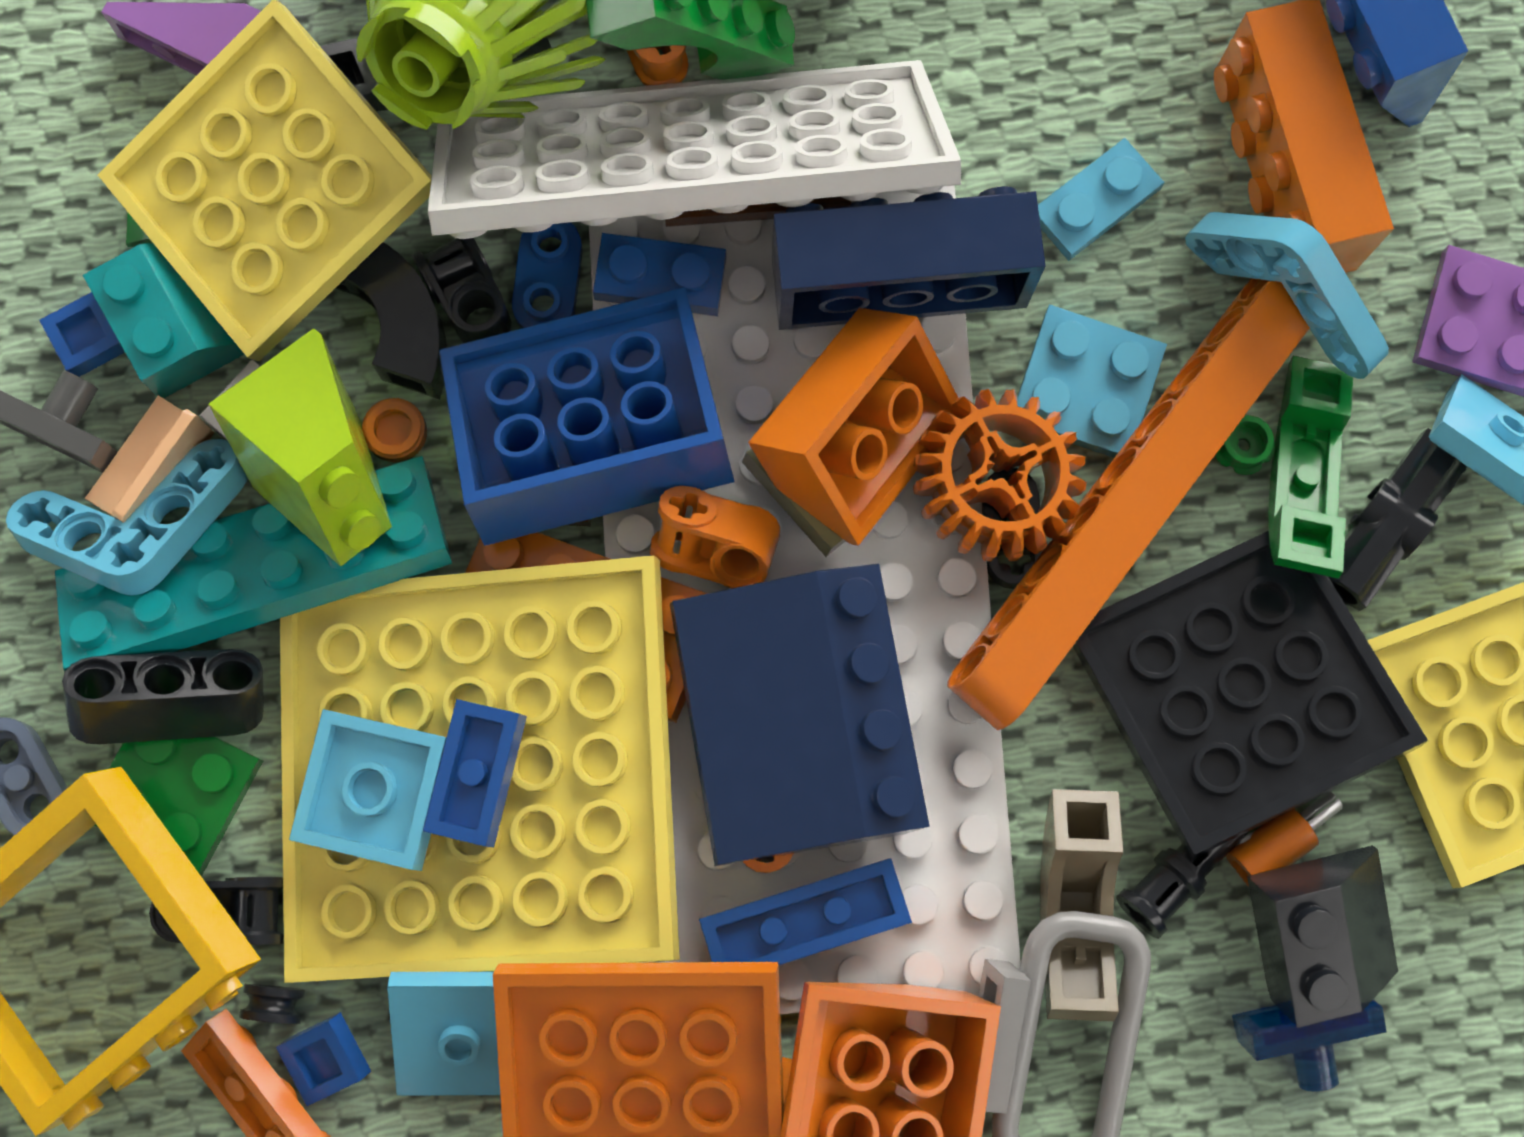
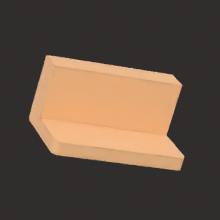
M158 395L85 499L124 523L185 455L197 444L210 440L215 432L198 415L188 409L183 411Z

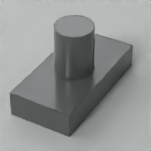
M63 370L41 410L0 390V424L101 473L105 471L118 452L104 440L77 428L98 391V388L88 381Z

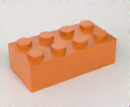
M1298 0L1246 12L1214 70V86L1219 100L1222 103L1229 102L1235 120L1231 126V140L1234 151L1239 158L1246 157L1252 178H1250L1248 183L1251 206L1256 214L1264 213V216L1293 218L1311 225L1327 241L1345 273L1355 271L1392 232L1394 227L1320 0Z

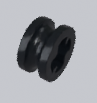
M244 984L243 992L249 996V1004L246 1008L240 1009L239 1018L271 1023L300 1024L301 1015L296 1012L295 1005L299 999L304 998V989L263 984Z

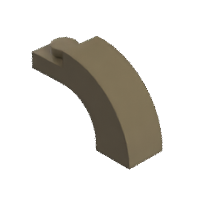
M1052 789L1042 845L1040 921L1057 912L1067 911L1113 916L1116 877L1123 855L1119 792ZM1066 938L1055 945L1050 955L1045 981L1047 1019L1115 1021L1119 1008L1114 944L1079 938Z

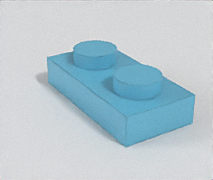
M1124 138L1038 204L1041 230L1069 261L1160 191L1165 182L1129 141Z

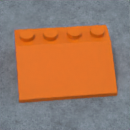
M804 982L780 1137H982L1001 1006L967 991L907 984Z

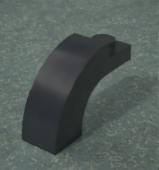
M382 242L335 289L361 298L377 311L380 322V339L372 366L381 380L440 400L445 383L439 350L447 348L442 321L426 286L414 268L397 251Z

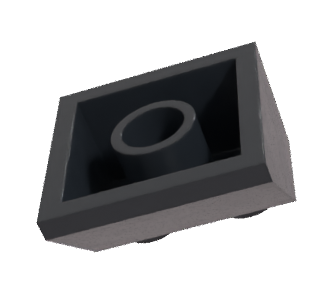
M1373 845L1247 876L1270 999L1297 1028L1362 1012L1397 974L1398 966L1379 852Z

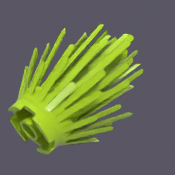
M366 0L368 22L360 31L356 47L358 62L366 58L367 65L378 83L371 90L377 99L400 119L425 130L433 123L452 124V128L455 129L461 126L469 117L525 118L522 113L535 111L539 107L530 101L504 100L579 89L585 84V80L574 77L552 80V78L598 66L606 59L594 55L556 65L563 62L567 55L593 46L598 40L591 39L589 34L512 63L514 58L541 39L587 14L586 0H558L545 11H542L540 8L549 0Z

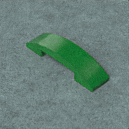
M1294 355L1288 365L1275 438V452L1271 465L1269 490V540L1274 565L1339 579L1344 568L1346 518L1338 517L1342 434L1351 418L1353 377L1342 372L1334 364Z

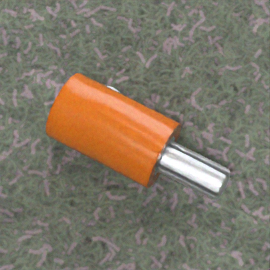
M1328 792L1300 813L1293 809L1261 825L1258 829L1245 836L1226 855V858L1249 887L1247 876L1293 865L1318 846L1319 840L1314 831L1338 813L1343 805L1337 799L1307 822L1308 819L1336 798L1334 793Z

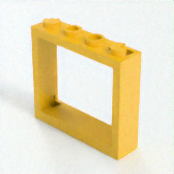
M122 767L81 775L0 848V908L96 824L199 966L200 970L66 1085L0 992V1086L35 1136L61 1124H64L68 1131H72L86 1118L98 1113L104 1107L99 1099L103 1093L110 1087L117 1092L147 1072L151 1065L146 1057L158 1047L163 1052L167 1051L198 1028L193 1017L206 1006L211 1011L216 1010L238 995L237 990L243 986L239 978L261 960Z

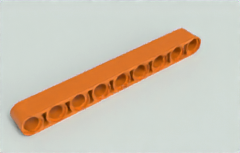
M1253 278L1249 280L1079 503L1080 511L1078 515L1072 520L1067 519L1065 522L1067 531L1059 539L1051 540L950 674L947 687L996 730L1004 729L1012 724L1029 706L1309 330V326L1282 282Z

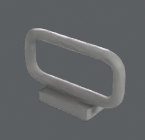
M1079 911L1057 912L1041 920L1030 932L1023 950L1020 969L1016 968L1011 962L985 959L978 997L1001 1006L986 1112H993L992 1137H1020L1019 1122L1049 959L1055 945L1066 938L1112 943L1117 945L1124 954V966L1118 993L1119 1012L1112 1025L1096 1117L1091 1137H1120L1151 971V951L1144 935L1131 922L1115 916Z

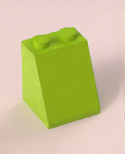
M314 328L208 404L253 489L338 565H344L360 551L373 544L377 538L392 527L368 445L362 431L361 422L324 339Z

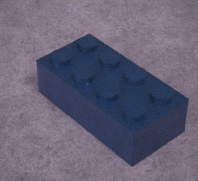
M1001 186L984 190L975 197L953 198L949 193L935 192L921 195L914 202L888 204L886 199L871 198L855 201L848 208L825 210L819 204L809 203L804 206L789 207L785 213L774 214L772 268L779 330L846 324L859 308L912 315L918 318L1027 308L1046 267L1036 191L1017 193V190L1013 187Z

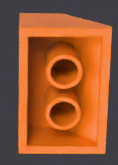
M859 308L748 443L779 491L846 542L859 546L917 472V469L913 466L914 458L918 454L932 452L919 444V439L926 430L940 432L938 428L934 427L932 420L941 410L953 414L952 405L958 396L917 316Z

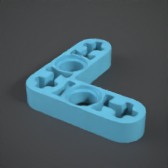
M1210 212L1186 235L1187 247L1218 274L1282 282L1327 357L1347 375L1357 379H1364L1388 355L1389 347L1385 338L1329 244L1314 227L1306 222L1293 218Z
M206 440L197 444L184 456L124 523L119 519L45 490L31 492L13 503L7 512L6 523L10 532L26 552L121 594L138 595L153 589L167 576L242 490L247 482V476L228 440ZM180 507L189 508L188 513L181 520L172 524H160L163 517L170 511ZM51 521L56 525L54 531L47 525ZM93 533L101 534L97 542L91 547L81 551H72L76 542L81 538Z

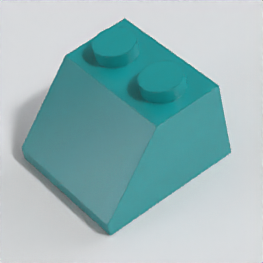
M154 243L139 244L82 275L139 379L156 396L159 395L162 398H166L245 355Z

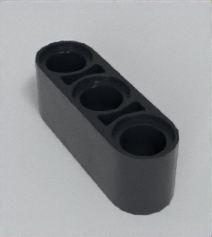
M220 649L93 656L80 659L71 664L64 672L62 679L69 731L77 740L86 744L99 745L235 736L253 730L263 718V668L256 656L244 650Z

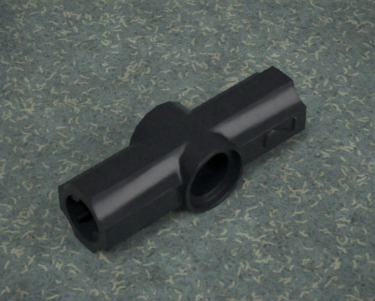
M1429 428L1418 436L1389 478L1381 480L1369 493L1367 498L1371 502L1359 516L1354 514L1350 520L1353 528L1345 537L1343 573L1339 579L1329 577L1345 605L1359 611L1369 605L1399 561L1408 558L1427 537L1438 520V515L1435 511L1455 487L1462 473L1467 470L1465 464L1430 441L1431 429Z

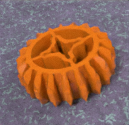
M989 389L981 390L978 393L975 405L965 396L959 397L952 405L953 414L941 410L932 420L934 427L938 428L940 432L926 430L920 437L919 444L932 452L918 454L914 458V468L917 469V472L926 475V477L916 481L913 485V492L915 495L933 497V500L921 510V514L924 519H932L939 514L943 517L945 522L936 532L938 538L943 540L949 537L954 530L962 535L958 543L959 553L967 554L975 543L979 542L981 543L982 559L984 561H992L997 556L1001 545L1008 560L1017 561L1023 556L1024 546L1034 554L1040 553L1047 547L1046 536L1055 540L1059 539L1067 531L1063 519L1072 520L1078 515L1080 506L1071 497L1081 495L1086 490L1087 482L1072 475V473L1080 470L1085 465L1086 457L1067 453L1066 449L1077 440V432H1065L1059 435L1055 431L1054 427L1061 420L1060 412L1054 411L1045 419L1036 414L1040 408L1039 397H1031L1023 408L1017 406V395L1014 389L1006 390L1001 396L998 405ZM997 431L1012 435L1027 446L1012 447L1001 439ZM964 438L970 448L967 457L972 467V474L963 483L955 486L951 467L952 455L956 443ZM1041 465L1045 478V493L1042 504L1035 514L1028 501L1033 495L1027 484V475L1034 468ZM1020 466L1009 477L1008 481L1004 478L995 481L990 479L978 485L990 469L994 472L1002 470L1007 472ZM977 502L987 503L996 509L1002 519L1008 517L1010 522L985 517L969 505Z

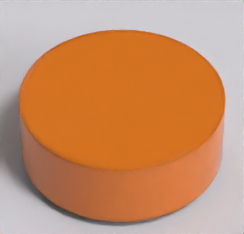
M388 398L377 402L368 410L362 423V431L368 448L375 456L387 462L397 463L413 458L422 449L427 438V425L419 409L411 402L400 398Z

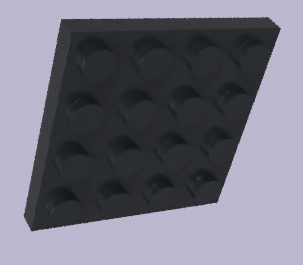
M1269 531L1100 610L1073 645L1077 656L1190 859L1204 854L1422 747L1428 741L1329 577L1274 565L1270 549Z

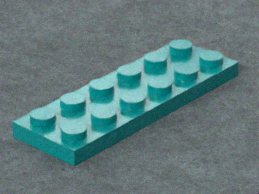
M423 456L375 470L392 527L377 538L373 544L360 551L342 566L338 565L269 503L215 520L157 586L143 594L131 596L121 594L64 568L55 570L64 671L80 659L93 656L175 652L452 564L431 477Z

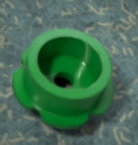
M1245 415L1216 453L1215 457L1222 466L1234 468V472L1239 475L1255 474L1261 470L1263 463H1268L1273 458L1275 452L1273 432L1264 420L1256 416ZM1238 441H1247L1249 448L1241 450L1238 446Z

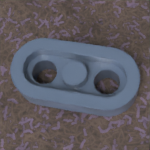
M1 717L0 750L6 742L14 740L18 745L19 752L17 758L9 764H4L0 758V820L10 833L16 835L33 819L30 806L36 797L43 795L50 804L68 787L38 733L24 722Z

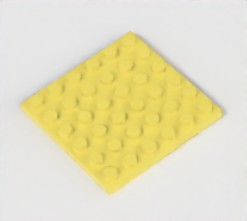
M653 555L406 578L280 618L284 983L390 977L391 972L495 971L497 965L501 963H637L680 960L660 560ZM456 699L527 716L494 848L431 833L422 871H417L289 840L323 709L447 737Z

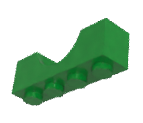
M586 0L591 39L629 51L656 46H694L698 49L700 73L703 75L725 80L762 76L795 66L792 44L795 40L794 23L788 13L787 6L773 0Z

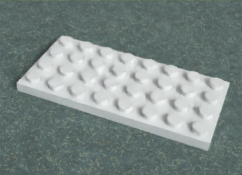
M921 60L767 74L725 80L714 79L524 97L504 101H530L539 107L535 111L522 113L525 118L469 117L461 126L455 129L452 128V124L438 123L428 216L432 236L450 234L454 238L469 239L478 237L487 230L516 228L521 232H539L551 227L552 224L581 221V223L589 226H603L616 221L618 218L642 215L656 220L675 218L684 211L712 209L718 213H736L746 209L748 205L777 203L785 207H799L809 204L813 199L839 196L847 200L863 201L871 199L881 192L902 190L924 195L938 192L943 186L961 185V159Z

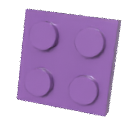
M1448 245L1442 251L1412 362L1458 377L1463 374L1471 381L1524 397V268Z

